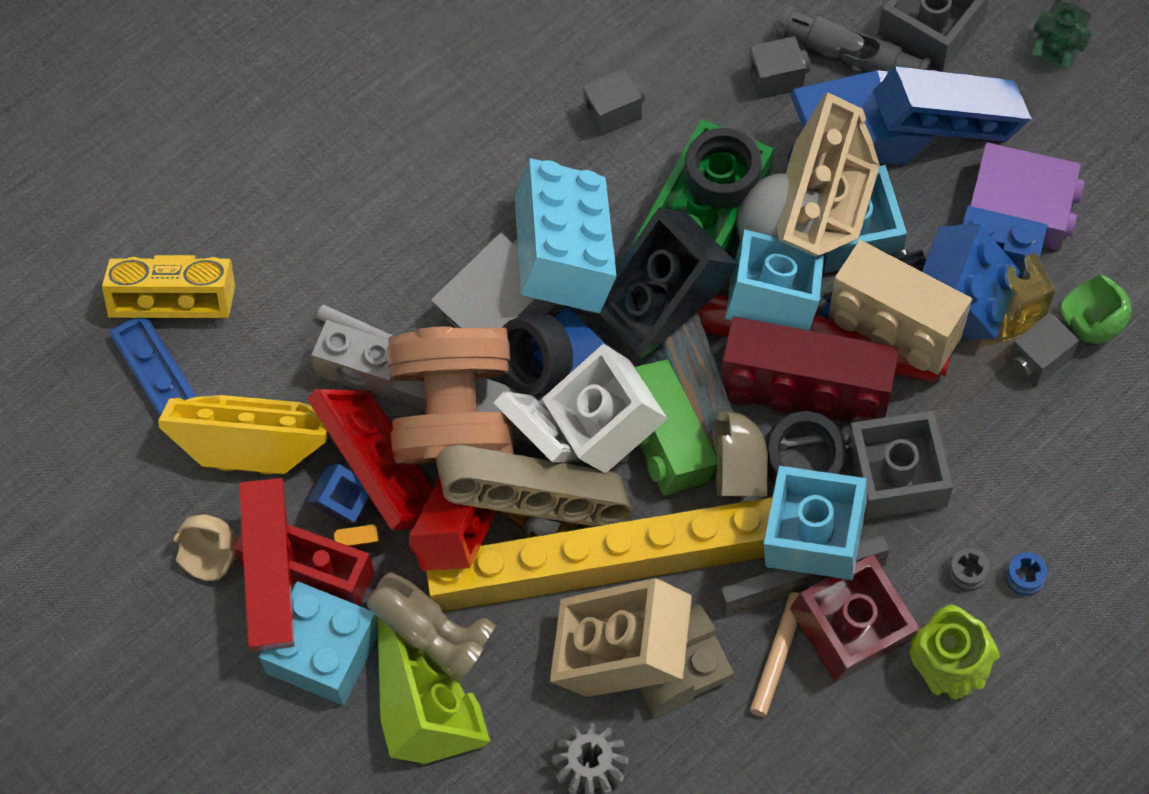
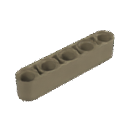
M465 445L449 446L443 449L435 460L444 497L449 502L595 527L627 522L632 516L631 505L622 477L611 471L604 473L594 468Z

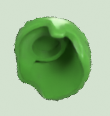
M1098 275L1073 289L1060 304V313L1072 333L1083 342L1100 344L1116 338L1127 327L1128 321L1131 318L1132 305L1130 298L1121 286L1106 276Z

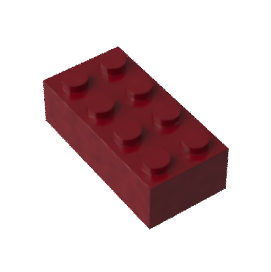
M733 316L723 358L721 391L724 398H728L733 403L740 405L751 403L766 405L772 410L781 413L810 411L822 414L829 420L834 418L851 423L885 418L899 347Z

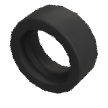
M713 128L701 133L690 143L685 155V184L691 195L702 204L717 209L736 207L740 205L749 192L757 185L758 181L761 180V152L755 141L744 132L732 128ZM727 152L736 155L747 165L746 175L741 180L731 184L711 182L699 172L700 162L706 156L714 153Z
M539 312L511 319L502 327L507 328V337L510 345L509 373L503 375V377L515 391L527 395L548 391L570 374L573 367V350L570 338L562 324L553 316ZM528 332L535 337L541 348L543 356L541 375L532 368L527 358L525 346Z
M810 411L791 413L778 421L765 438L768 453L767 473L772 481L776 484L779 466H784L779 453L781 441L792 430L801 428L813 430L826 443L828 451L827 462L820 472L838 474L844 465L846 448L843 435L834 422L822 414Z

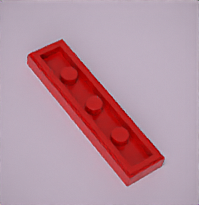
M282 478L239 483L248 646L251 651L295 646L284 481Z

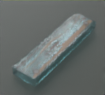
M696 312L663 341V345L676 377L710 444H712V411L727 410L732 412L721 382L698 312Z

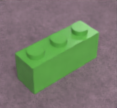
M669 360L634 367L668 418L638 445L647 460L650 477L658 483L663 496L706 485L717 469V457Z

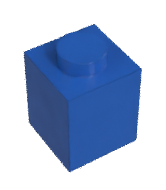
M340 464L327 465L307 503L342 523L356 521L369 495L355 473Z

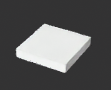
M502 392L494 401V404L552 462H580V459L552 414L533 395Z

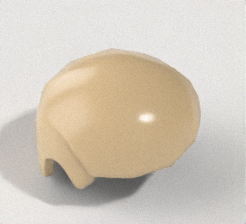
M208 514L188 517L179 527L173 539L174 542H179V551L176 557L179 566L191 576L204 581L220 580L231 568L237 556L234 551V546L237 542L234 531L222 519Z

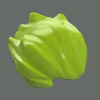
M947 604L936 610L923 628L919 629L911 639L909 647L913 665L921 673L930 690L938 696L945 692L949 698L955 700L971 695L975 688L983 689L993 663L1000 658L996 644L984 623L979 619H975L966 610L957 607L955 604Z

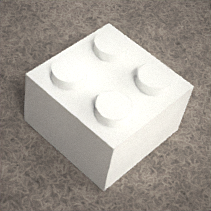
M602 344L542 398L577 457L604 473L613 468L668 419L630 360L605 344Z

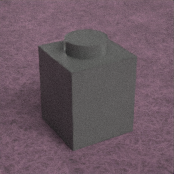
M795 36L750 46L749 70L758 98L762 99L789 93L793 89L804 87L805 73L810 72V62L806 50L800 51Z
M625 68L583 85V107L600 136L642 119V102L646 100L645 94L638 80L632 81Z
M1049 312L1014 340L1008 359L1011 362L1012 368L1020 377L1028 378L1037 387L1073 358L1079 340Z

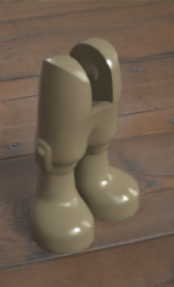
M391 572L381 578L376 590L372 592L367 601L368 608L381 621L397 632L411 647L417 648L422 652L425 651L441 667L443 672L457 683L462 681L483 651V645L496 626L486 618H480L467 627H462L452 622L442 612L441 607L416 585Z

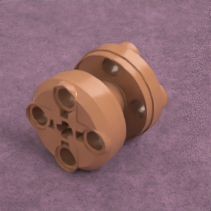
M428 327L388 337L387 367L390 368V379L425 382L426 415L402 417L392 420L391 448L394 453V464L436 463L437 455L443 449L453 445H465L514 454L515 437L512 421L503 412H477L475 379L501 376L509 373L510 345L507 337V328Z

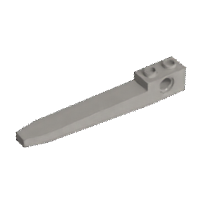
M326 320L311 354L315 376L357 390H370L373 395L426 411L425 382L390 379V368L387 367V339ZM486 378L475 379L477 412H502L494 404V401L502 392L522 394L510 386ZM532 394L548 410L542 400L543 397ZM512 422V425L514 426V437L523 441L533 443ZM631 452L618 463L627 464Z

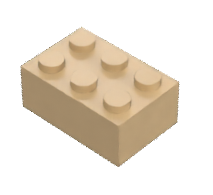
M859 240L834 279L829 317L842 329L856 331L869 338L873 343L899 347L898 354L907 358L912 366L923 371L929 370L938 375L962 337L972 298Z
M652 578L561 599L550 682L582 696L591 697L683 680L692 595L657 578Z

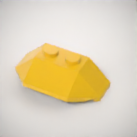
M226 395L193 397L185 401L181 398H170L158 420L159 428L202 467L218 468L222 471L245 470L256 471L265 475L285 474L323 445L328 436L327 429L312 406L293 401Z

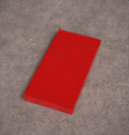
M315 389L307 398L308 402L390 529L404 530L414 528L422 512L423 505L427 503L434 487L419 464H394V453L391 448L393 425L371 391Z

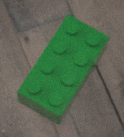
M703 119L700 120L635 240L656 210L664 208L688 213L729 254L738 237L736 220L739 205L733 208L720 209L704 205L691 195L685 184V155L690 143L703 132L723 127ZM755 141L761 152V179L772 173L774 148ZM727 152L714 153L706 156L700 162L699 172L711 182L731 184L741 180L746 175L747 165L736 155Z

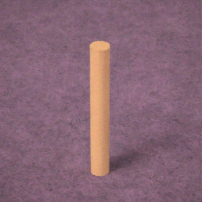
M791 592L787 600L750 708V712L757 716H767L798 625L796 618L789 608L800 593Z

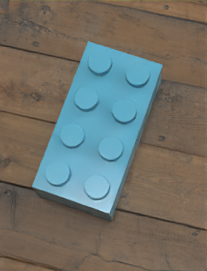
M529 158L515 193L521 295L600 313L617 276L606 179L604 176L589 170L580 171L560 166L553 161H540Z

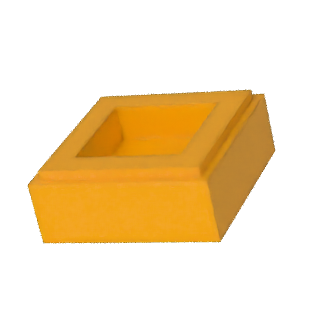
M375 525L340 529L334 532L336 542L350 547L381 543L379 528Z

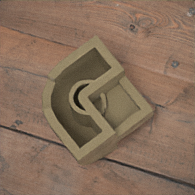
M727 410L712 411L711 446L714 453L717 454L716 496H767L768 453L765 437L756 423L743 414Z
M699 604L690 607L683 680L639 688L654 719L694 702V696L734 679V672L715 636L716 629L705 610Z

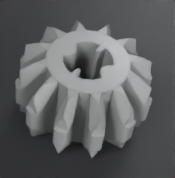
M592 722L587 724V734L584 735L580 733L578 728L573 726L570 729L572 741L559 739L557 748L562 753L554 755L552 759L553 766L561 769L556 774L558 783L570 782L569 794H578L581 788H585V794H594V789L597 788L600 789L602 794H611L609 782L621 785L624 781V775L620 770L628 767V757L620 754L625 748L623 740L611 741L612 729L606 727L600 735H597L595 724ZM592 755V760H595L597 756L598 766L589 768V763H586L584 767L583 757Z

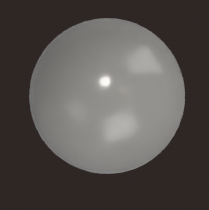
M786 173L774 174L759 180L757 185L740 203L736 220V231L739 241H741L744 229L778 237L776 225L784 209L789 189V179ZM807 187L802 206L809 202H814L818 205V188L811 189ZM814 219L807 223H800L797 220L795 229L808 234Z

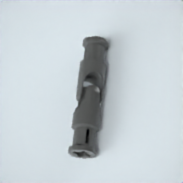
M791 5L785 9L776 32V37L779 39L795 36L798 42L806 44L808 50L824 56L840 58L843 62L866 72L877 70L891 71L895 67L930 71L933 61L929 57L923 60L902 52V47L857 31H848L838 23L819 16L814 19L795 11V7ZM865 44L871 46L877 52L874 57L862 59Z

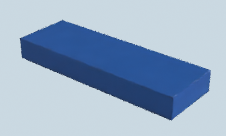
M132 318L109 331L112 340L159 416H161L170 398H181L185 401L197 397L148 318Z

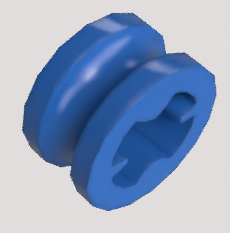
M1030 552L1020 553L1010 561L1006 573L1007 584L1017 594L1023 596L1033 595L1039 592L1044 585L1048 573L1047 565L1037 554ZM1021 566H1028V572L1031 569L1035 570L1036 573L1032 582H1025V576L1022 579L1017 576Z

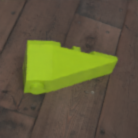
M378 618L380 721L390 758L427 764L485 747L490 742L480 705L474 694H465L460 683L449 678L425 651L422 652L417 648L411 647L397 632Z

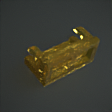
M1037 253L1025 256L1026 269L1022 279L1017 277L1016 270L1012 266H1009L1007 269L1006 279L1013 294L1005 318L1001 323L1003 328L1002 336L1005 341L1019 337L1046 316L1049 311L1056 289Z

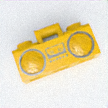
M155 255L154 259L137 257L109 259L102 290L108 318H229L235 282L231 259H219L216 257L196 259L195 255Z

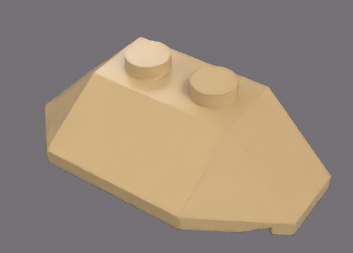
M828 92L823 95L794 144L786 170V175L789 179L788 195L776 225L779 241L814 257H818L859 238L880 166L872 138L864 123L866 118L863 109ZM807 187L811 189L818 188V205L814 202H809L802 206ZM814 219L808 234L795 229L797 220L800 223H807Z

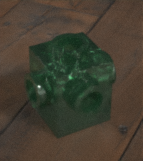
M1055 0L1049 12L1042 10L1035 23L1033 31L1038 33L1033 53L1069 68L1077 52L1084 53L1090 42L1093 31L1089 30L1088 26L1092 13L1083 10L1076 4Z

